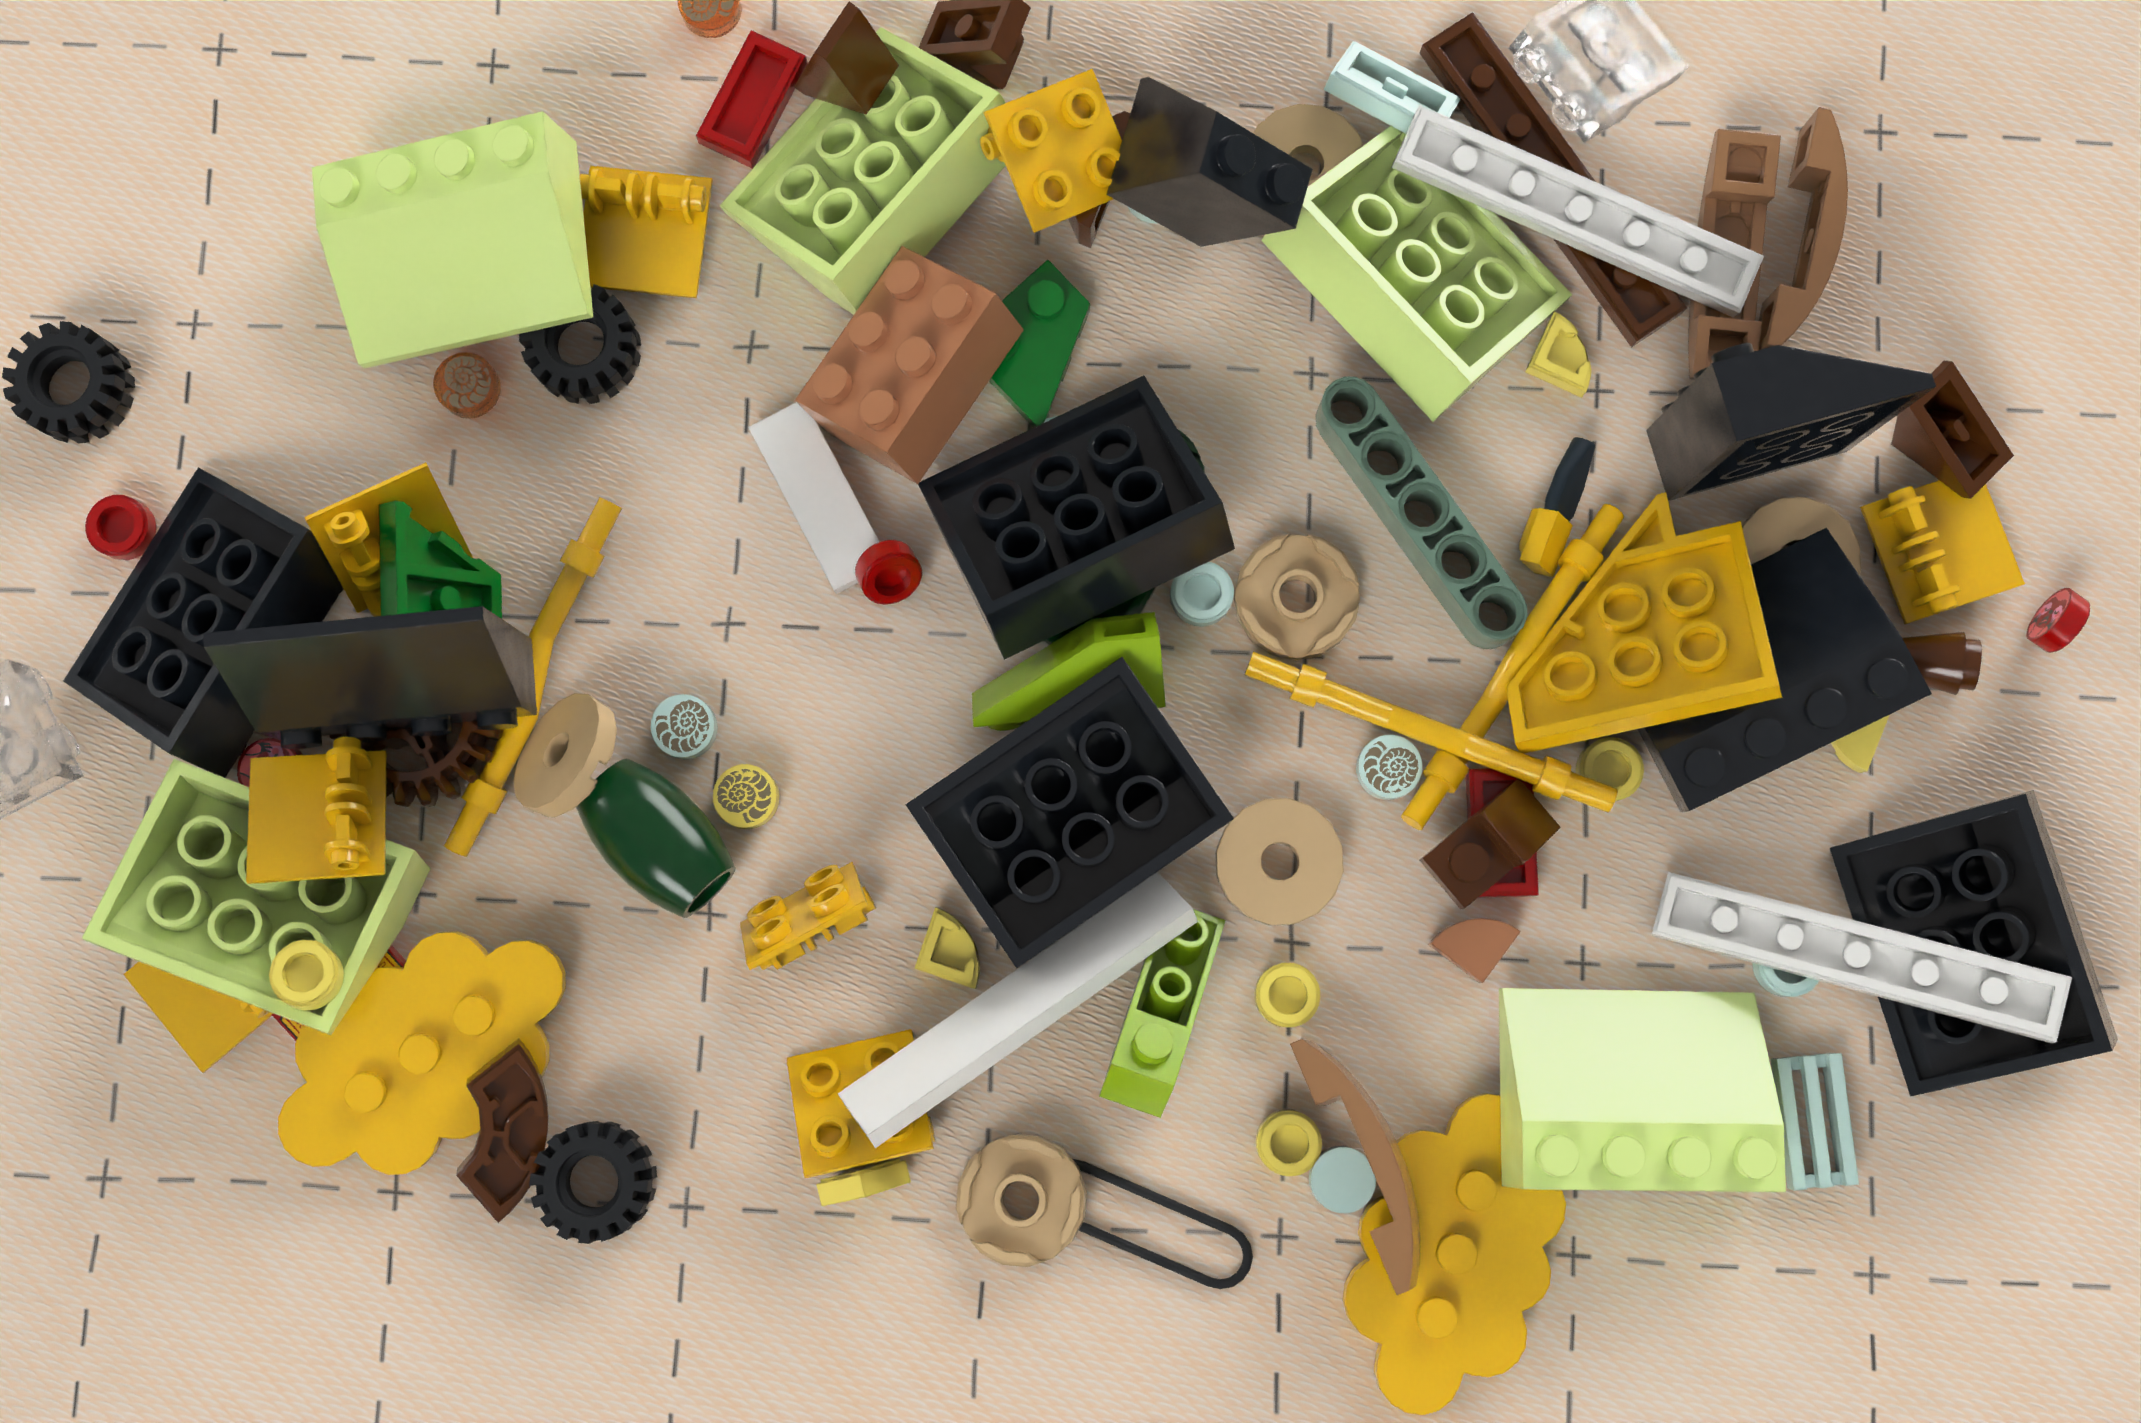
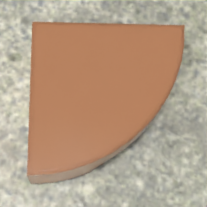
M1470 919L1443 929L1428 945L1475 981L1483 983L1521 931L1498 920Z

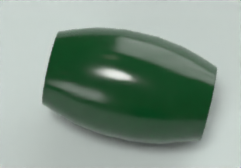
M630 759L620 760L595 779L597 783L593 791L576 807L592 843L606 863L630 887L650 902L682 918L693 915L712 900L728 883L736 870L720 834L705 813L669 780Z

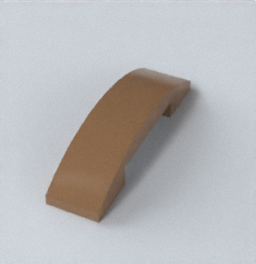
M1818 107L1799 132L1788 188L1810 192L1811 198L1792 286L1780 284L1762 303L1759 321L1762 322L1759 350L1782 345L1797 331L1821 297L1838 257L1847 215L1848 181L1844 147L1839 128L1830 109Z
M1718 129L1715 132L1698 220L1699 228L1762 255L1767 205L1775 198L1781 135ZM1761 265L1742 310L1735 317L1690 299L1688 329L1689 379L1695 380L1694 374L1709 367L1713 363L1711 356L1723 349L1743 343H1752L1754 351L1759 350L1762 322L1756 321Z
M1305 1039L1295 1041L1290 1045L1317 1106H1327L1342 1099L1394 1220L1369 1232L1396 1295L1407 1292L1417 1286L1420 1265V1229L1414 1190L1398 1143L1375 1102L1356 1078L1339 1061L1312 1041Z

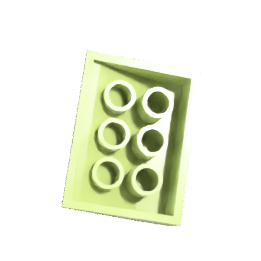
M882 27L876 33L899 66L867 115L815 99L720 204L721 209L826 297L853 315L901 246L925 257L1006 166L1004 162L999 161L997 158L988 160L980 145L981 137L988 134L989 128L984 112L1006 103L1001 94Z
M543 111L312 167L316 228L358 365L363 368L593 318L577 143Z
M1390 126L1308 186L1296 229L1266 234L1261 241L1430 420L1434 422L1549 318L1553 312L1562 306L1572 296V293L1494 212L1391 168L1406 134Z
M173 759L82 939L332 1035L403 928L431 868L415 850L386 839L385 875L247 884L249 787ZM298 940H314L324 944L338 956L343 966L344 979L339 993L330 1003L315 1010H299L289 1006L276 996L270 985L269 971L273 959L282 948Z
M1499 988L1502 1186L1533 1190L1786 1192L1784 1123L1755 993Z

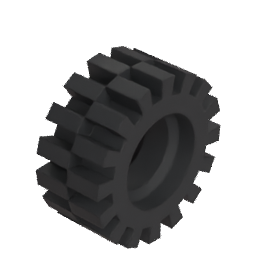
M595 284L591 290L593 318L519 334V342L525 348V351L521 352L524 362L530 367L533 375L556 397L562 395L568 402L579 404V398H585L589 404L600 402L598 395L606 392L610 398L620 393L615 385L621 380L628 385L634 377L629 369L631 365L639 366L641 355L636 350V346H641L639 333L634 327L636 326L634 321L614 295L610 297L604 288ZM578 322H589L597 325L602 330L604 337L603 348L600 354L593 361L584 365H573L561 359L558 351L561 334L570 325Z
M60 321V330L50 323L38 326L42 334L41 338L36 337L29 331L24 334L20 339L28 348L21 353L12 347L7 357L17 362L16 369L3 367L2 378L13 384L12 387L3 388L5 399L16 404L11 409L17 417L56 440L68 443V439H71L78 444L89 442L88 433L99 439L110 434L104 426V423L107 421L116 426L122 423L125 418L115 411L119 404L131 409L134 398L126 394L124 388H135V378L124 371L131 368V365L127 358L118 352L119 349L93 330L83 325L79 328L72 322ZM70 361L83 362L90 373L89 384L85 392L78 400L71 404H56L49 393V386L53 375L61 366Z
M593 1121L566 1128V1131L554 1135L546 1142L549 1146L546 1150L540 1151L534 1163L540 1165V1168L537 1172L530 1174L529 1186L536 1185L537 1195L531 1197L534 1208L541 1207L545 1215L540 1220L547 1228L553 1225L559 1229L556 1235L566 1240L576 1238L578 1243L590 1244L594 1241L601 1240L603 1242L614 1238L632 1228L634 1223L643 1218L648 1211L645 1209L648 1202L652 1201L655 1196L656 1189L652 1188V1181L654 1178H657L656 1166L651 1167L648 1157L652 1153L647 1145L641 1146L637 1141L640 1136L631 1129L625 1131L620 1128L621 1124L614 1122L602 1123ZM586 1156L605 1158L614 1166L617 1172V1191L614 1197L601 1207L584 1205L574 1196L571 1189L570 1177L572 1170Z

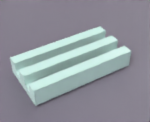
M1354 41L1331 72L1324 88L1326 92L1405 134L1419 105L1451 118L1460 101L1457 95Z
M1842 1053L1772 1058V1074L1784 1123L1787 1189L1796 1191L1807 1190V1188L1813 1187L1828 1188L1835 1185H1859ZM1821 1067L1823 1068L1836 1171H1831L1818 1076V1068ZM1800 1069L1814 1173L1805 1174L1792 1077V1070Z

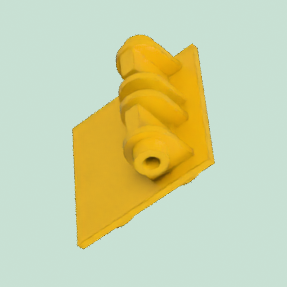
M1093 68L984 112L989 128L988 134L980 139L982 151L988 160L997 158L1005 163L1034 233L1114 199L1106 194L1108 187L1112 183L1111 177L1115 163L1120 157L1119 150L1122 139Z
M590 166L589 174H580L582 199L585 200L583 215L590 287L593 288L595 284L609 290L697 299L712 178Z
M426 462L304 517L357 614L368 609L373 617L381 616L379 505L392 501L406 503L412 508L409 517L431 533L445 532L461 544L464 552L473 558Z
M1938 480L1917 488H1913V486L1902 488L1888 494L1887 498L1860 507L1904 624L2025 585L1986 484L1969 499L1961 497Z
M340 737L334 740L333 748L328 750L326 754L250 758L247 884L385 875L386 750L366 752L364 749H361V741L359 739Z
M853 862L841 868L837 865L826 866L809 876L804 882L805 887L784 899L780 896L769 897L749 910L747 919L740 922L746 964L749 970L757 966L765 970L772 965L778 970L806 954L801 942L804 941L810 951L817 949L813 938L814 935L822 932L828 942L833 940L834 936L830 929L832 925L835 926L837 932L841 935L868 921L866 914L875 910L876 906L865 886H861Z
M137 962L123 974L202 1073H205L273 1014L141 962Z
M912 1029L786 1058L804 1178L934 1149L935 1134L931 1117L928 1116L927 1112L875 1148L838 1095L846 1087L913 1042Z

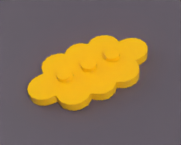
M458 931L439 932L422 939L410 951L404 968L395 966L375 969L332 1035L305 1025L301 1028L295 1043V1061L307 1083L295 1090L284 1102L278 1116V1135L284 1149L296 1161L312 1167L331 1166L357 1152L360 1158L373 1170L387 1175L407 1174L425 1165L437 1152L442 1138L465 1139L480 1131L479 1109L466 1086L467 1079L518 1038H520L532 1055L541 1077L545 1074L550 1061L549 1042L538 1022L547 1017L560 1004L566 989V971L559 956L547 945L533 940H515L488 953L475 938Z
M1483 1093L1467 1098L1455 1108L1444 1134L1435 1131L1417 1130L1406 1133L1396 1140L1409 1172L1419 1217L1420 1265L1416 1287L1396 1295L1369 1232L1394 1221L1384 1196L1377 1198L1369 1204L1359 1219L1358 1236L1367 1258L1351 1270L1344 1283L1342 1301L1348 1319L1358 1332L1379 1343L1374 1363V1374L1378 1388L1393 1406L1405 1413L1426 1415L1441 1410L1454 1398L1464 1373L1474 1376L1492 1377L1507 1372L1518 1363L1526 1348L1527 1328L1522 1312L1533 1307L1543 1299L1550 1286L1551 1269L1542 1246L1559 1232L1565 1220L1566 1201L1562 1190H1533L1502 1186L1500 1095Z

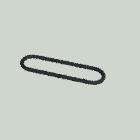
M1073 1159L1080 1170L1232 1236L1242 1248L1243 1260L1237 1273L1229 1278L1216 1279L1085 1222L1082 1223L1079 1231L1208 1287L1225 1289L1233 1287L1244 1280L1251 1269L1253 1254L1250 1242L1244 1233L1236 1227L1085 1161Z

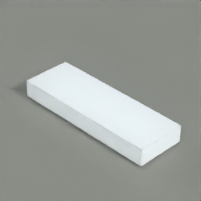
M796 402L748 428L834 592L838 594L858 583L855 576L857 561L866 549L878 543L879 540L818 424Z

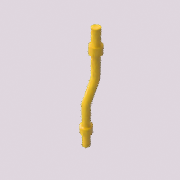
M599 497L578 540L570 539L560 559V562L565 565L529 633L533 649L537 715L517 717V727L503 729L502 736L498 739L492 751L494 753L492 762L485 764L480 774V779L478 778L474 783H468L461 797L466 803L444 844L445 848L458 855L468 856L489 813L497 814L508 792L503 786L538 720L554 640L587 576L595 577L605 557L600 554V551L622 510L621 507L606 499Z
M1603 504L1582 537L1571 540L1558 560L1559 571L1528 615L1524 627L1517 633L1482 696L1459 728L1460 730L1482 738L1489 731L1508 701L1506 686L1542 642L1580 583L1589 582L1604 560L1601 552L1624 519L1623 513L1618 508L1610 504ZM1437 750L1424 769L1423 775L1426 779L1402 813V820L1411 827L1422 830L1446 793H1455L1469 772L1466 766L1468 760L1443 750Z
M1254 651L1249 660L1245 676L1290 692V699L1312 708H1314L1316 702L1533 784V792L1555 800H1559L1562 795L1607 813L1610 812L1615 803L1618 793L1617 788L1572 772L1571 764L1548 755L1543 760L1513 750L1325 679L1327 672L1306 664H1302L1299 669Z

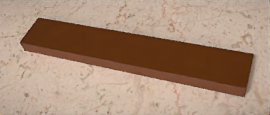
M1473 12L1422 45L1420 55L1445 90L1460 98L1457 106L1474 129L1595 181ZM1554 239L1631 348L1680 316L1687 309L1676 292Z

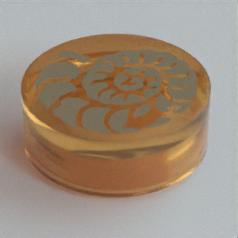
M678 0V8L687 28L694 34L704 38H717L726 35L735 28L741 17L742 6L740 0Z
M462 352L451 355L439 365L434 375L433 387L437 399L448 411L458 417L477 418L483 416L496 405L501 392L500 378L495 369L483 357L477 354Z

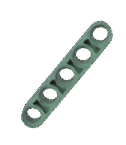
M1342 377L1333 381L1326 388L1316 413V427L1321 437L1463 636L1472 645L1481 649H1496L1505 645L1524 627L1526 622L1527 604L1523 595L1374 388L1365 380L1357 377ZM1340 400L1350 401L1359 407L1362 413V420L1354 424L1342 423L1334 417L1331 405ZM1373 451H1386L1390 453L1398 463V472L1392 475L1376 473L1370 467L1367 455ZM1410 501L1426 503L1434 513V524L1428 527H1419L1412 524L1405 515L1404 504ZM1446 552L1463 554L1471 566L1470 577L1456 579L1449 576L1444 571L1441 563L1442 554ZM1492 602L1499 605L1507 615L1508 624L1506 629L1503 631H1493L1484 626L1479 618L1480 604Z

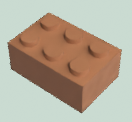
M901 246L795 401L828 434L912 482L919 484L1024 329L996 293Z

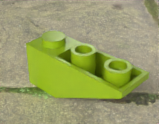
M1155 612L1090 619L972 693L973 726H988L990 729L997 731L1016 729L1121 657L1128 664L1157 708L1166 707L1160 634Z
M1195 909L1193 911L1197 918V923L1145 958L1099 1097L1161 1118L1174 1089L1226 921Z

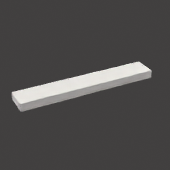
M1419 105L1415 111L1391 167L1731 317L1740 314L1764 258L1759 253L1422 105Z
M1158 872L846 1087L838 1093L839 1097L875 1148L1197 923L1193 908Z
M1668 872L1652 931V936L2052 1044L2057 1042L2072 980L2070 976Z

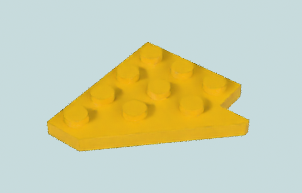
M1667 493L1657 494L1506 686L1514 740L1519 752L1525 754L1782 698L1741 521L1676 536Z

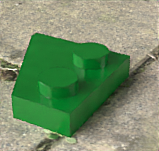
M1046 260L1002 300L1024 331L989 380L1033 428L1043 424L1049 418V411L1059 385L1064 380L1077 339L1081 336L1090 312L1089 301L1049 260Z
M392 501L379 505L381 616L483 606L502 619V584L500 573L481 559L468 556L461 544L445 532L431 533L409 517L412 508L406 503Z

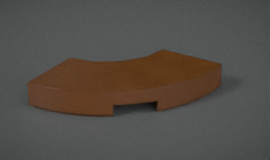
M520 1038L470 1076L466 1083L479 1109L480 1132L473 1151L457 1168L456 1176L498 1223L515 1208L530 1188V1174L537 1172L540 1168V1165L534 1163L538 1153L545 1150L548 1134L549 1113L544 1082L536 1062Z

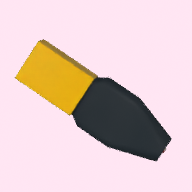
M1579 437L1572 439L1554 474L1545 498V507L1534 508L1530 512L1519 541V551L1521 553L1519 560L1535 574L1554 577L1558 560L1564 551L1573 527L1569 521L1574 517L1583 493L1595 450V444L1587 439Z

